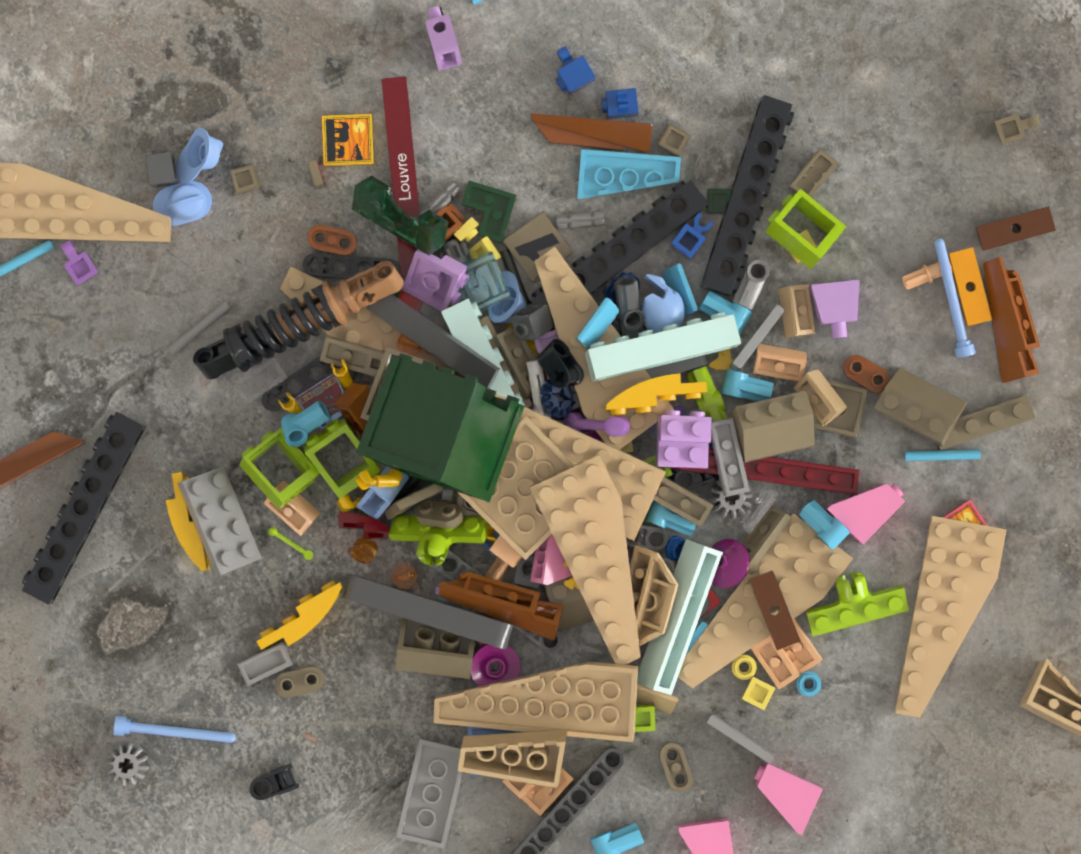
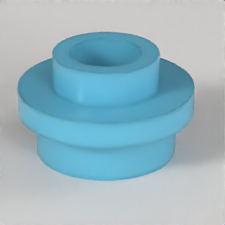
M811 671L803 672L796 680L797 690L807 697L816 695L821 689L820 677ZM811 679L813 681V686L811 688H805V680Z

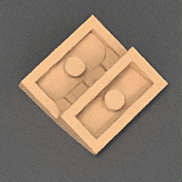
M795 618L793 623L801 640L800 642L776 650L770 635L751 648L778 689L798 678L800 674L822 661V657Z
M561 767L558 788L506 779L502 782L539 816L543 817L576 779Z

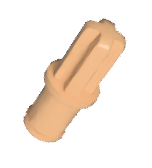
M939 262L929 266L923 265L921 269L904 275L902 277L904 287L909 290L926 282L929 284L933 283L934 279L942 276Z

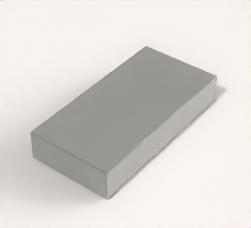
M283 642L237 663L247 686L293 665Z

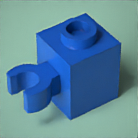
M566 46L557 50V55L564 67L557 70L558 78L555 80L562 92L567 90L570 96L595 81L596 76L583 55L573 60Z
M636 88L606 91V98H601L602 112L607 113L608 119L638 116Z
M701 213L695 216L693 220L694 226L691 227L686 223L670 245V247L689 261L706 240V237L701 233L710 230L713 224L710 221L707 226H700L698 221L702 216Z

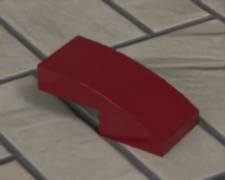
M339 512V529H363V539H388L389 527L364 515Z

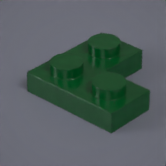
M468 181L461 205L485 212L478 234L479 237H488L489 240L502 243L517 195Z

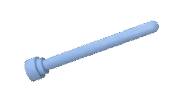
M937 239L935 241L936 253L957 337L956 347L954 348L956 358L976 354L974 343H971L970 339H967L945 242L943 239Z
M116 715L114 722L115 736H124L125 734H130V732L228 743L234 742L236 738L230 732L131 722V719H127V716Z

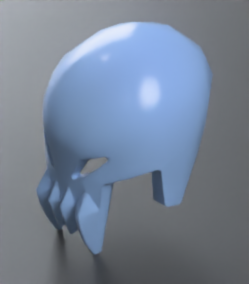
M647 274V277L644 279L663 296L660 298L652 293L645 297L641 310L645 317L644 327L646 330H653L654 333L663 332V327L677 324L679 328L683 323L685 313L681 296L667 286L663 278Z

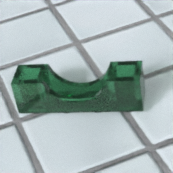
M369 176L355 185L352 210L428 256L445 245L448 227L446 219L430 210H427L418 217L406 214L396 204L390 186L373 176Z

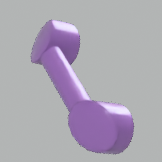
M572 412L568 413L564 418V425L579 432L582 429L605 431L609 436L617 437L626 435L630 428L629 421L624 416L610 417L606 421L584 419L581 413Z

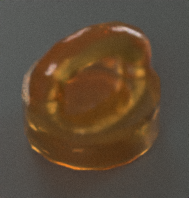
M401 334L397 339V348L401 352L416 356L422 349L421 346L404 334Z
M359 538L354 542L350 553L356 561L367 564L373 561L378 546L370 539Z
M402 564L394 570L392 580L398 588L409 589L417 581V572L412 566Z

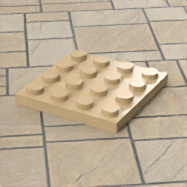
M525 416L518 423L490 503L462 493L459 494L526 560L552 534L530 486L575 464Z

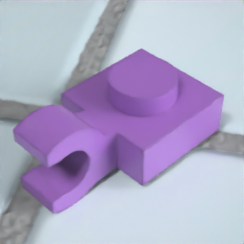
M69 240L60 245L70 260L64 264V267L77 286L99 273L85 251L78 254L76 248Z

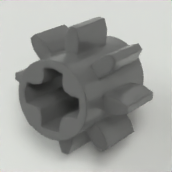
M454 239L440 246L443 251L438 254L440 259L447 255L462 264L468 262L465 256L469 255L470 252L465 242L460 244L458 239Z

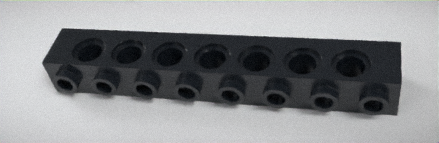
M766 95L760 98L731 188V198L729 204L728 202L726 204L700 288L725 296H731L732 292H737L741 278L737 276L740 268L744 269L747 263L748 254H745L747 245H752L756 231L752 229L755 220L759 221L763 213L764 207L760 206L763 197L767 198L771 188V183L768 182L770 173L774 174L777 169L779 160L775 158L778 149L782 150L787 136L783 135L785 127L790 126L794 112L791 111L793 104ZM771 119L776 122V132H770L766 129V120ZM759 143L768 145L770 151L767 156H763L758 152ZM752 167H758L761 170V179L756 180L751 177L750 169ZM745 190L751 191L754 194L753 203H746L743 200L742 194ZM737 214H742L746 217L747 223L745 227L736 225L735 216ZM729 238H735L739 242L737 251H731L728 248L727 241ZM725 261L731 265L732 270L729 275H724L720 272L719 266L721 262Z
M683 180L671 189L674 193L669 197L665 198L663 195L651 204L654 207L647 213L644 211L638 213L631 219L634 222L627 228L621 226L611 234L614 237L608 243L601 241L591 249L594 252L588 258L581 256L571 264L574 267L572 271L575 275L584 277V287L590 295L709 205L691 180L687 183ZM674 200H680L684 203L685 209L682 212L677 213L672 210L671 203ZM654 215L662 216L665 220L664 226L660 228L654 227L651 224V218ZM634 230H641L645 235L644 241L640 243L634 242L631 239V233ZM615 245H621L625 249L624 256L621 258L614 257L611 254V248ZM595 260H601L605 264V270L601 273H595L591 269V263ZM540 287L532 294L534 298L530 302L531 304H547L548 306L544 291Z
M116 412L115 415L111 414L104 426L107 430L103 438L98 437L92 449L95 451L92 459H87L82 466L81 472L83 476L79 482L75 481L69 491L71 498L68 504L64 503L57 514V517L60 519L56 527L51 526L45 537L48 540L44 549L40 548L35 555L34 562H36V565L32 571L28 570L22 580V584H24L23 592L48 605L54 603L146 428L145 425L122 413ZM116 433H120L123 436V444L120 447H114L112 444V437ZM105 455L109 456L112 461L110 468L106 470L100 466V460ZM95 477L99 480L100 487L97 491L92 492L88 487V482ZM80 500H84L88 504V510L84 514H80L76 508ZM69 522L74 523L76 526V533L71 537L65 533V526ZM57 544L61 545L65 551L60 559L56 558L53 554V549ZM44 567H49L53 572V576L49 581L44 580L41 576Z

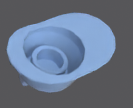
M204 128L196 129L178 158L176 165L178 179L182 183H189L197 177L201 170L215 167L223 148V142L209 136Z
M196 181L175 184L157 193L152 204L153 211L171 217L172 226L182 225L205 217L210 211L212 196L206 186Z
M502 271L496 274L502 293L494 295L489 283L490 297L486 302L507 292L510 295L487 306L489 318L494 323L512 324L510 317L524 308L527 303L519 290L515 275L510 271Z

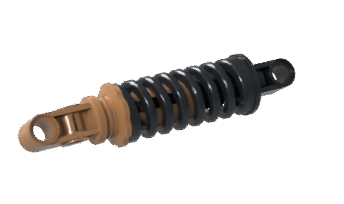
M389 261L380 262L376 266L357 273L347 280L343 279L333 287L330 283L324 281L321 285L311 289L315 296L312 297L310 292H304V301L300 303L299 299L294 297L291 299L292 307L290 308L285 303H281L279 305L280 313L276 314L274 309H269L267 316L270 322L266 323L262 315L258 314L255 316L257 328H254L249 320L243 322L246 332L244 334L241 333L243 329L240 324L224 329V338L198 349L193 356V362L207 379L218 378L220 375L237 367L245 373L250 368L260 364L263 358L271 359L274 357L275 352L279 354L285 352L287 346L294 348L298 345L299 341L307 342L311 335L315 337L321 335L323 329L330 331L334 327L346 325V315L352 312L356 313L367 305L374 304L388 295L397 293L403 287L404 281L394 265Z

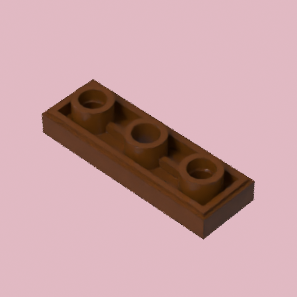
M1049 206L975 227L982 251L1056 231ZM1012 225H1016L1019 228L1018 233L1012 232Z
M773 570L748 579L776 650L800 642L801 640ZM773 605L778 607L776 615H772L770 612V608Z

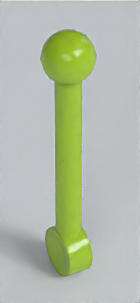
M276 527L268 529L270 536H276L303 554L306 560L313 558L311 550H305L280 534Z

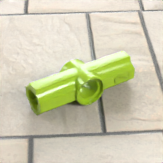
M707 366L687 373L689 383L706 382L707 392L701 394V398L694 399L697 409L700 408L701 412H705V417H712L711 422L728 419L725 413V404L720 392L714 386Z

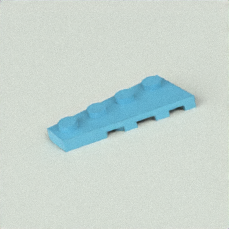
M581 149L577 199L678 183L681 157Z

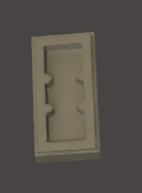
M819 148L788 188L795 194L799 189H802L812 197L839 163Z

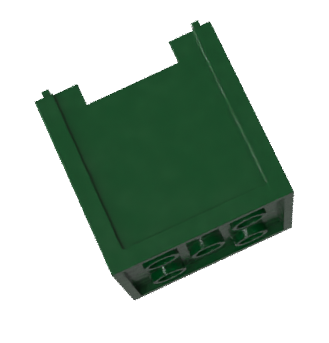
M400 353L399 357L392 355L356 453L406 475L490 503L525 406L519 404V398L507 395L506 400L495 397L497 391L488 389L478 383V377L466 374L465 378L454 375L455 370L442 366L440 371L434 369L436 365L434 363L423 360L421 365L411 362L413 357L402 353Z

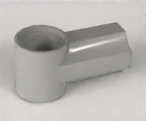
M754 260L746 267L745 274L732 302L752 311L765 280L769 276L770 270L767 263L762 260ZM759 265L763 268L764 275L762 278L757 279L752 276V266Z

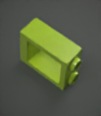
M799 189L794 196L789 193L780 204L784 207L781 212L776 209L767 221L771 224L765 232L809 269H812L845 230L846 226L802 189ZM793 206L827 233L816 248L782 221Z
M344 417L340 420H332L327 424L326 430L320 434L315 433L311 435L303 445L305 454L339 499L359 486L355 478L360 477V472L367 470L372 477L381 471L378 462L363 456L364 462L338 480H335L315 454L344 432L358 449L361 439Z
M281 428L275 433L271 430L265 434L260 440L262 443L256 448L253 445L247 448L242 453L243 458L239 465L278 510L314 483L320 474L297 446H290L286 443ZM274 445H277L302 473L300 477L280 493L253 464L255 460Z

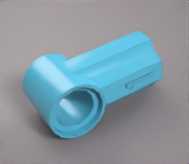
M711 291L708 292L699 308L700 311L708 316L725 312L726 316L734 314L739 335H741L753 314L740 304L731 303Z
M727 369L720 394L758 402L771 398L774 383L748 377V374Z
M321 400L315 402L299 414L289 413L282 418L281 427L288 445L295 447L304 444L308 438V433L332 418Z
M654 500L645 518V521L663 528L668 527L690 537L696 526L693 522Z
M815 500L808 503L799 514L818 533L817 536L831 550H834L850 534V531L836 517L830 516Z
M636 822L613 832L601 833L590 839L596 854H620L644 843Z

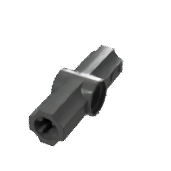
M634 277L619 278L614 282L616 304L619 309V313L615 318L619 322L620 336H629V339L638 338V333L643 332L642 325L645 317L640 311L637 279ZM630 313H632L631 317L628 318V319H626L627 316H628Z

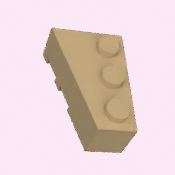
M1048 659L1039 661L1019 706L1081 738V693L1069 683L1070 681L1065 676H1062L1052 666Z

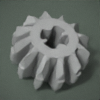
M718 480L717 484L721 490L711 489L712 493L718 494V498H710V502H719V505L715 506L713 510L717 512L724 508L721 514L723 518H726L729 510L732 519H736L735 510H738L742 516L746 513L741 506L744 505L750 508L752 504L744 500L745 498L753 497V494H737L738 499L734 500V505H729V501H725L721 482Z
M130 743L127 746V751L123 744L118 745L119 752L116 750L110 751L114 759H107L106 764L113 765V768L107 770V774L116 773L112 779L113 782H117L121 777L122 786L127 785L128 779L134 786L137 784V778L141 780L145 778L144 773L140 770H149L148 765L142 764V762L149 758L147 755L140 758L139 754L143 751V748L139 747L133 752L134 744ZM130 759L129 763H133V767L127 771L124 769L126 766H122V762Z

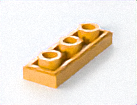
M974 248L949 253L948 257L953 270L966 327L991 321L992 317ZM967 283H971L973 285L972 292L967 291Z

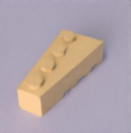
M567 730L464 736L457 771L558 788Z

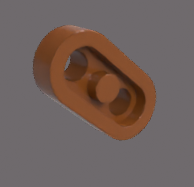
M315 225L307 234L308 243L315 250L349 256L357 248L356 237L347 230L325 225ZM318 234L325 235V240L321 243L316 241ZM343 239L349 240L347 248L340 246V242Z
M852 355L844 361L843 372L845 376L873 393L883 392L890 381V376L886 370L860 355ZM853 363L860 364L861 369L859 372L853 371ZM876 375L882 378V383L880 385H876L874 383V377Z

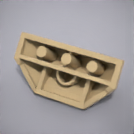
M635 545L630 563V575L639 646L665 634L678 583L658 552Z

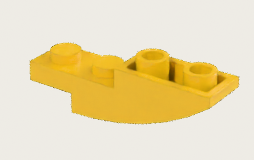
M680 373L652 378L632 386L614 397L604 406V411H611V415L626 414L627 409H636V413H649L651 408L657 406V397H660L661 401L676 400L678 395H686V399H699L701 394L707 392L706 382L681 383Z
M185 472L173 473L175 499L166 500L172 527L190 559L201 571L210 570L209 565L211 563L178 483L190 479V477H185Z
M333 580L322 586V593L314 597L310 593L299 599L298 601L301 605L295 608L300 617L297 618L293 614L281 621L284 626L274 630L272 626L261 632V639L256 641L260 649L262 650L282 638L290 646L304 637L331 610L344 587L341 582L335 584Z

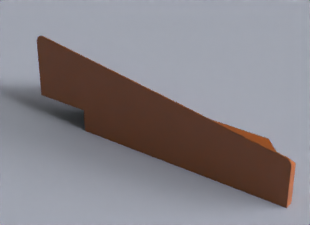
M531 113V121L538 127L549 143L624 151V147L649 153L653 124Z
M1002 257L986 261L983 266L1001 381L1007 383L1039 374L1031 349L1040 347L1020 276L1015 270H1007L1005 268Z
M53 431L1 459L0 489L86 444L85 441Z
M468 571L460 574L459 578L449 583L443 581L439 585V596L555 640L564 605L539 601L540 592Z

